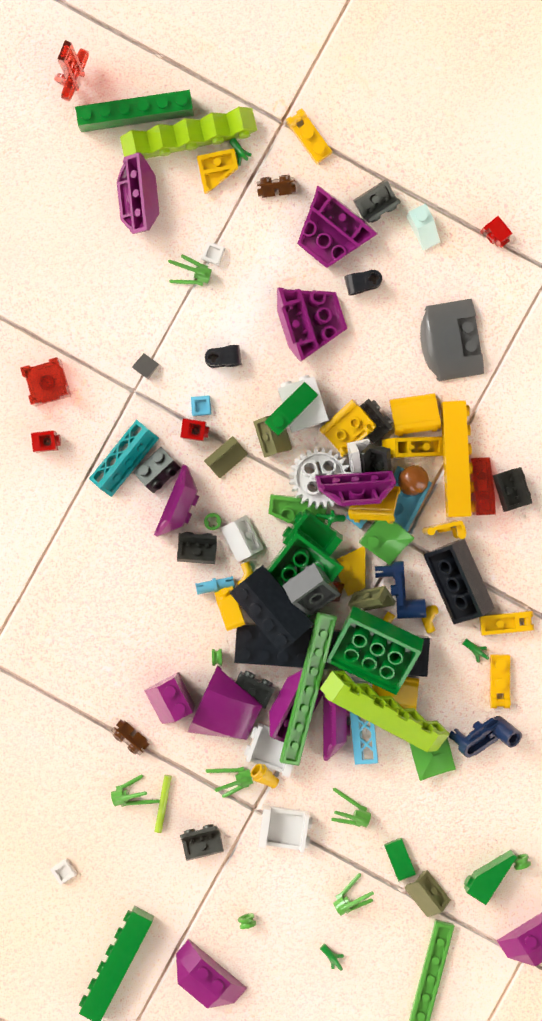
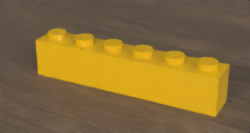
M466 400L444 401L440 403L446 517L472 516V512L475 509L474 501H471V493L474 491L473 482H470L473 466L472 462H469L472 447L471 443H468L471 427L470 424H467V417L470 416V407L466 405Z

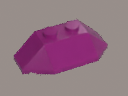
M138 152L124 157L117 179L120 220L132 234L150 230L160 214L156 175L142 153Z
M183 464L154 532L156 537L183 527L191 519L192 513L189 512L192 505L196 506L200 496L197 495L198 489L187 465Z
M392 471L315 476L318 490L339 506L380 504L396 485Z
M302 670L287 677L269 711L270 737L283 743ZM322 681L320 683L313 713L323 696V692L320 690L322 686Z
M323 693V760L328 761L347 742V736H350V724H347V717H350V711L329 701Z
M542 912L497 940L507 958L535 967L542 963Z
M187 939L177 951L178 985L207 1009L234 1004L247 989L245 985L190 939Z

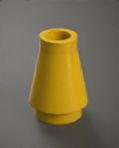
M256 764L253 767L251 777H253L255 782L269 786L272 789L277 787L279 779L274 776L265 764Z

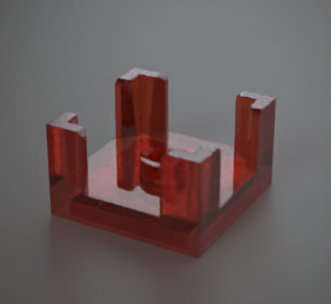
M58 357L33 367L30 365L20 367L22 376L27 381L30 392L28 397L32 406L36 407L71 397L63 364Z

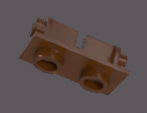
M280 175L279 179L271 180V177L260 178V181L256 182L257 186H261L260 189H257L258 197L275 196V189H278L279 196L291 195L292 192H296L295 184H291V182H295V178L290 177V175Z
M120 719L116 724L119 728L114 727L111 730L114 733L113 737L119 742L123 741L128 745L127 749L134 755L138 754L140 756L144 752L141 748L145 750L149 746L148 740L139 732L134 737L130 735L135 729L126 721Z

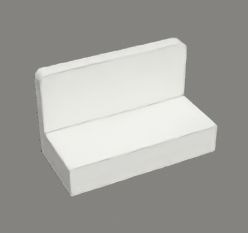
M369 439L347 443L351 473H362L360 453L371 443Z
M247 515L221 528L237 562L264 549Z

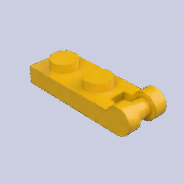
M301 108L296 112V115L288 117L286 122L317 165L331 155L332 150ZM302 121L304 125L299 128L297 123Z
M533 611L492 614L479 617L481 635L534 630V624H532L531 620ZM519 618H524V625L519 624Z
M490 654V708L503 707L504 709H510L509 654ZM497 693H503V699H497Z

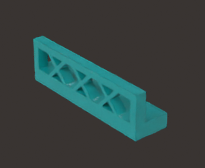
M136 419L89 477V480L100 490L112 497L158 441L159 437ZM139 427L142 428L141 431L136 436H134L135 431ZM128 443V447L122 451L123 446ZM116 458V462L110 466V462ZM104 473L103 478L98 482L97 478Z

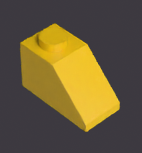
M233 586L222 588L215 592L216 601L227 631L245 625L241 607L230 594Z

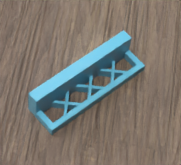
M350 712L355 765L378 763L375 725L370 722L369 727L367 725L369 721L363 722L361 717ZM364 727L371 732V738L367 742L362 738V729ZM366 746L373 751L374 759L364 758Z

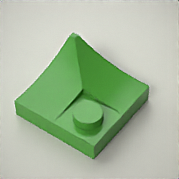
M375 520L359 540V543L390 565L402 550L414 540V536L396 521L393 524H388L387 521Z
M448 737L438 751L426 752L409 743L419 781L456 770Z

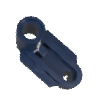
M394 561L390 566H375V571H383L375 573V578L393 577L395 579V585L390 587L391 595L396 596L397 619L426 618L425 599H406L404 561Z
M502 716L490 718L483 724L480 721L473 724L474 730L468 736L463 735L457 728L454 729L456 733L451 731L449 734V738L458 745L459 752L467 758L478 755L498 741V739L512 748L522 738V733Z

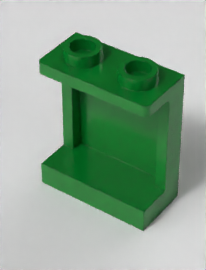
M307 509L303 513L299 512L293 520L295 521L293 526H288L282 534V543L286 545L299 528L313 538L330 555L343 541L342 534L331 526L327 528V523Z

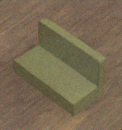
M269 416L253 421L264 458L292 450L287 429L278 437L264 424Z
M232 436L206 458L204 462L218 478H221L246 457L248 453Z
M386 586L354 592L348 606L350 609L355 606L368 611L394 606L396 601Z
M428 870L423 871L415 882L409 883L404 887L427 917L442 913L451 901Z

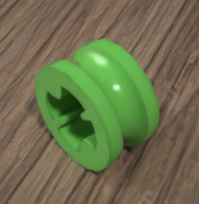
M210 513L204 519L205 527L209 530L218 529L222 523V519L217 513ZM214 516L217 518L216 522L218 525L211 527L209 526L210 521L208 518H213Z
M222 648L218 651L212 649L213 666L216 664L222 666Z
M528 854L517 855L514 861L515 870H522L531 866V862L528 861Z
M253 913L238 917L237 920L241 923L239 925L240 929H249L256 925V921L253 920Z

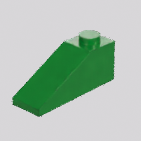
M304 382L267 418L264 424L279 437L313 402L318 394Z
M507 851L475 870L472 875H468L464 881L466 893L487 905L516 860L517 856L514 851Z

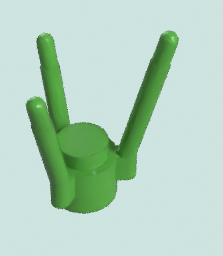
M184 254L181 255V258L196 265V268L177 261L168 260L170 264L195 272L194 278L197 279L169 280V283L196 284L203 286V283H209L212 269L208 268L207 265L201 264Z
M244 766L240 768L205 770L206 773H239L235 775L236 781L215 788L214 791L218 792L238 785V787L223 794L222 798L253 784L250 770H245Z
M142 774L123 785L116 786V791L111 792L112 803L115 807L119 805L124 807L128 805L159 803L160 800L130 801L132 798L147 795L146 791L129 795L128 790H124V788L144 777Z
M333 788L334 792L359 810H355L353 815L334 811V814L352 820L331 818V821L367 828L371 819V813L367 812V807L360 805L337 788Z
M358 873L343 891L335 896L337 900L333 902V905L340 916L373 902L372 898L363 901L374 895L373 891L352 902L348 896L344 897L361 877V873Z

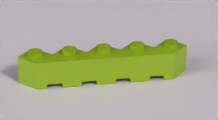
M238 106L226 114L211 112L201 119L184 118L174 125L158 124L147 131L131 130L122 135L120 140L124 157L140 152L145 159L157 156H168L171 153L184 150L191 151L211 144L218 145L232 138L246 139L250 137L251 133L257 131L253 108Z
M332 671L320 688L329 701L426 752L438 751L450 734L437 720L426 721L414 708L403 709L392 696H379L368 683L356 684L345 671Z

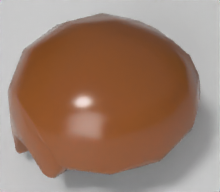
M412 465L400 472L397 483L404 494L416 496L427 488L429 477L423 467Z

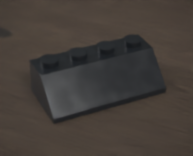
M465 538L448 543L423 555L453 625L482 617L495 609Z
M264 565L259 567L230 592L232 597L280 653L314 625L303 611L291 603L285 589Z

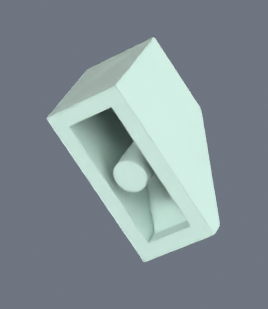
M425 203L409 211L406 218L422 251L440 243L436 224L427 204Z

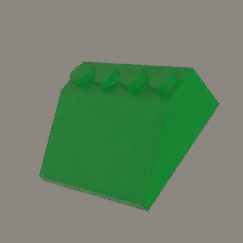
M298 528L267 569L282 586L290 578L295 577L313 563L325 572L331 582L335 580L344 566L313 538Z
M353 606L326 662L397 695L422 652L424 639Z

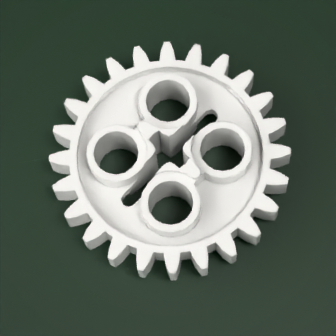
M314 448L313 453L308 449L306 456L301 453L299 456L301 460L296 458L294 461L296 465L291 466V470L294 472L289 473V477L294 478L289 481V484L295 485L291 489L292 492L297 491L295 498L302 497V504L308 501V507L313 503L316 509H318L319 505L326 509L327 504L333 507L334 502L318 490L315 476H318L319 473L316 463L318 462L320 466V476L351 474V472H346L349 465H342L345 459L338 460L339 453L333 456L332 450L325 453V448H322L321 452ZM329 465L333 470L326 471L323 466ZM310 467L314 472L308 474L304 469ZM313 485L317 491L311 492L307 487Z

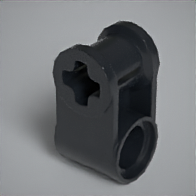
M369 270L344 276L348 296L377 289L382 282L381 273L378 270ZM371 275H374V278H378L376 280V284H373L372 281H368L371 278Z
M228 345L207 350L205 353L206 365L210 368L242 365L240 345ZM212 354H215V357H218L216 359V362H212V360L208 358H211Z

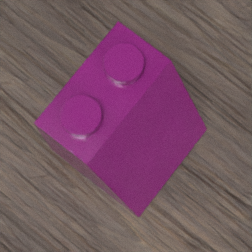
M178 672L144 690L161 724L176 722L193 713L196 706Z

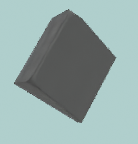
M143 353L132 368L149 380L159 364Z

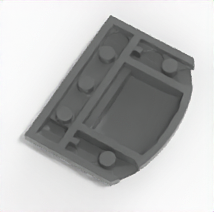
M472 298L426 306L420 325V342L425 362L429 370L431 369L437 376V381L484 374L483 354L481 353L475 318L476 313Z

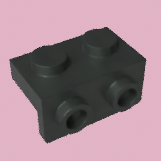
M387 180L380 182L353 200L362 219L368 223L378 221L382 214L395 210L397 205L401 203Z
M368 398L360 407L376 424L374 431L367 435L375 444L393 429L391 426L393 422L387 415L383 416L379 410L381 408L375 400L371 401Z
M370 443L361 451L362 473L392 471L390 448Z
M160 447L133 473L146 488L155 493L171 477L175 476L181 467Z
M521 467L492 475L503 512L532 504L531 493Z
M192 532L178 534L177 562L215 564L217 550L216 535L211 533L194 534Z
M245 670V673L240 671L235 683L253 696L262 705V708L266 709L275 691V687L272 686L273 683L266 679H262V681L256 679V675Z
M208 824L203 826L201 830L189 829L180 835L186 861L224 852L220 829L217 826Z

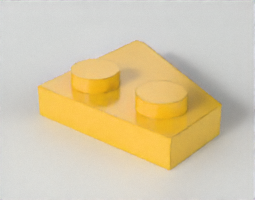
M234 148L197 156L204 194L209 193L238 170Z
M362 546L336 559L344 566L338 577L348 596L365 588V547Z

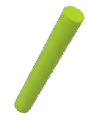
M164 775L154 830L156 833H162L171 775Z

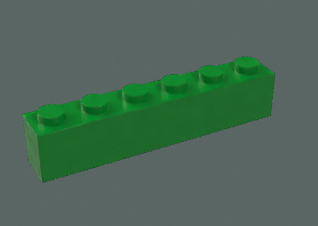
M190 89L75 106L77 123L81 133L194 116Z
M135 905L132 911L128 910L123 918V921H125L123 928H118L114 936L116 938L114 945L110 944L105 953L108 957L105 962L101 960L96 970L99 973L97 978L91 979L87 987L90 990L88 995H83L78 1006L81 1007L79 1014L91 1021L102 1020L153 922L154 915Z

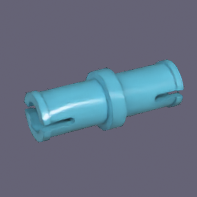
M233 576L222 579L212 578L211 581L195 583L197 595L209 592L215 593L222 588L231 586L235 588Z

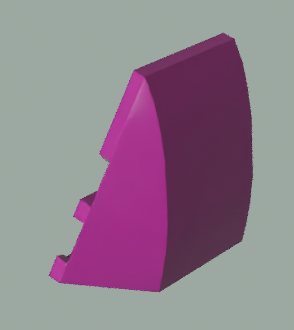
M317 185L297 244L328 268L378 233L339 199Z
M277 288V313L288 347L300 362L348 329L336 292Z
M217 665L187 733L247 740L262 705L246 690L234 682L235 680L226 675L222 668Z

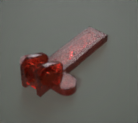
M67 40L64 41L57 58L64 74L57 73L54 80L64 86L61 99L70 102L74 92L79 91V86L76 82L78 76H85L84 68L89 58V51L80 48L76 54L72 42Z

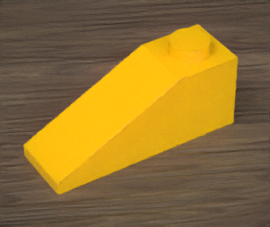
M442 437L382 439V447L390 448L391 458L443 456Z

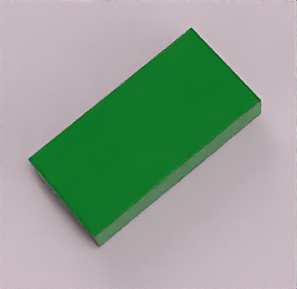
M402 837L384 844L398 882L416 875Z

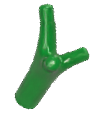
M232 138L229 143L236 152L238 166H241L242 158L248 161L249 158L247 156L251 157L252 154L245 151L236 138Z
M334 510L330 511L331 514H316V517L328 520L327 528H330L334 522H344L346 519L345 515L335 514Z
M467 638L464 640L462 645L472 651L476 657V662H480V656L486 660L489 659V656L483 652V650H487L486 646H477Z
M324 943L320 950L329 959L331 969H335L336 965L342 971L343 968L337 958H343L344 955L334 953Z

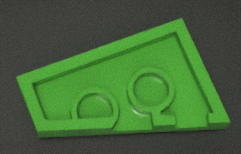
M270 494L268 514L287 523L294 524L295 521L293 520L299 512L303 513L307 509L314 515L317 513L326 514L327 506L326 509H323L322 505H319L318 509H316L313 503L308 507V501L302 504V497L295 498V496Z

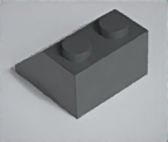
M315 563L307 566L302 572L290 578L287 583L282 585L291 603L309 617L341 595L325 572Z

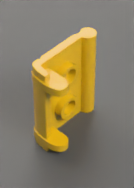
M435 393L389 400L395 435H398V437L403 436V434L430 430L436 432L437 429H441Z
M352 399L319 430L337 448L341 454L340 456L343 457L348 454L347 443L363 440L374 431L376 424L356 401Z
M394 486L380 504L349 506L348 515L350 520H354L355 523H360V520H379L393 524L400 486Z
M454 520L422 529L423 534L434 535L435 530L440 533L452 530L454 538L464 539L466 537V528L463 521Z
M407 677L397 695L372 684V689L379 696H392L403 709L414 708L416 710L419 678Z

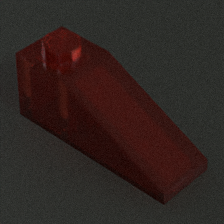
M490 457L470 458L473 466L471 482H473L474 486L472 501H474L475 509L473 515H495V492Z

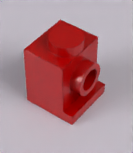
M499 215L480 231L482 234L486 232V237L491 244L501 248L510 242L509 237L513 234Z
M183 418L180 438L204 442V438L209 436L210 427L206 426L205 421ZM193 428H199V433L193 434Z
M54 430L31 433L32 449L35 453L56 451L58 446H61L60 434L57 435V432ZM47 438L51 440L50 445L45 444Z

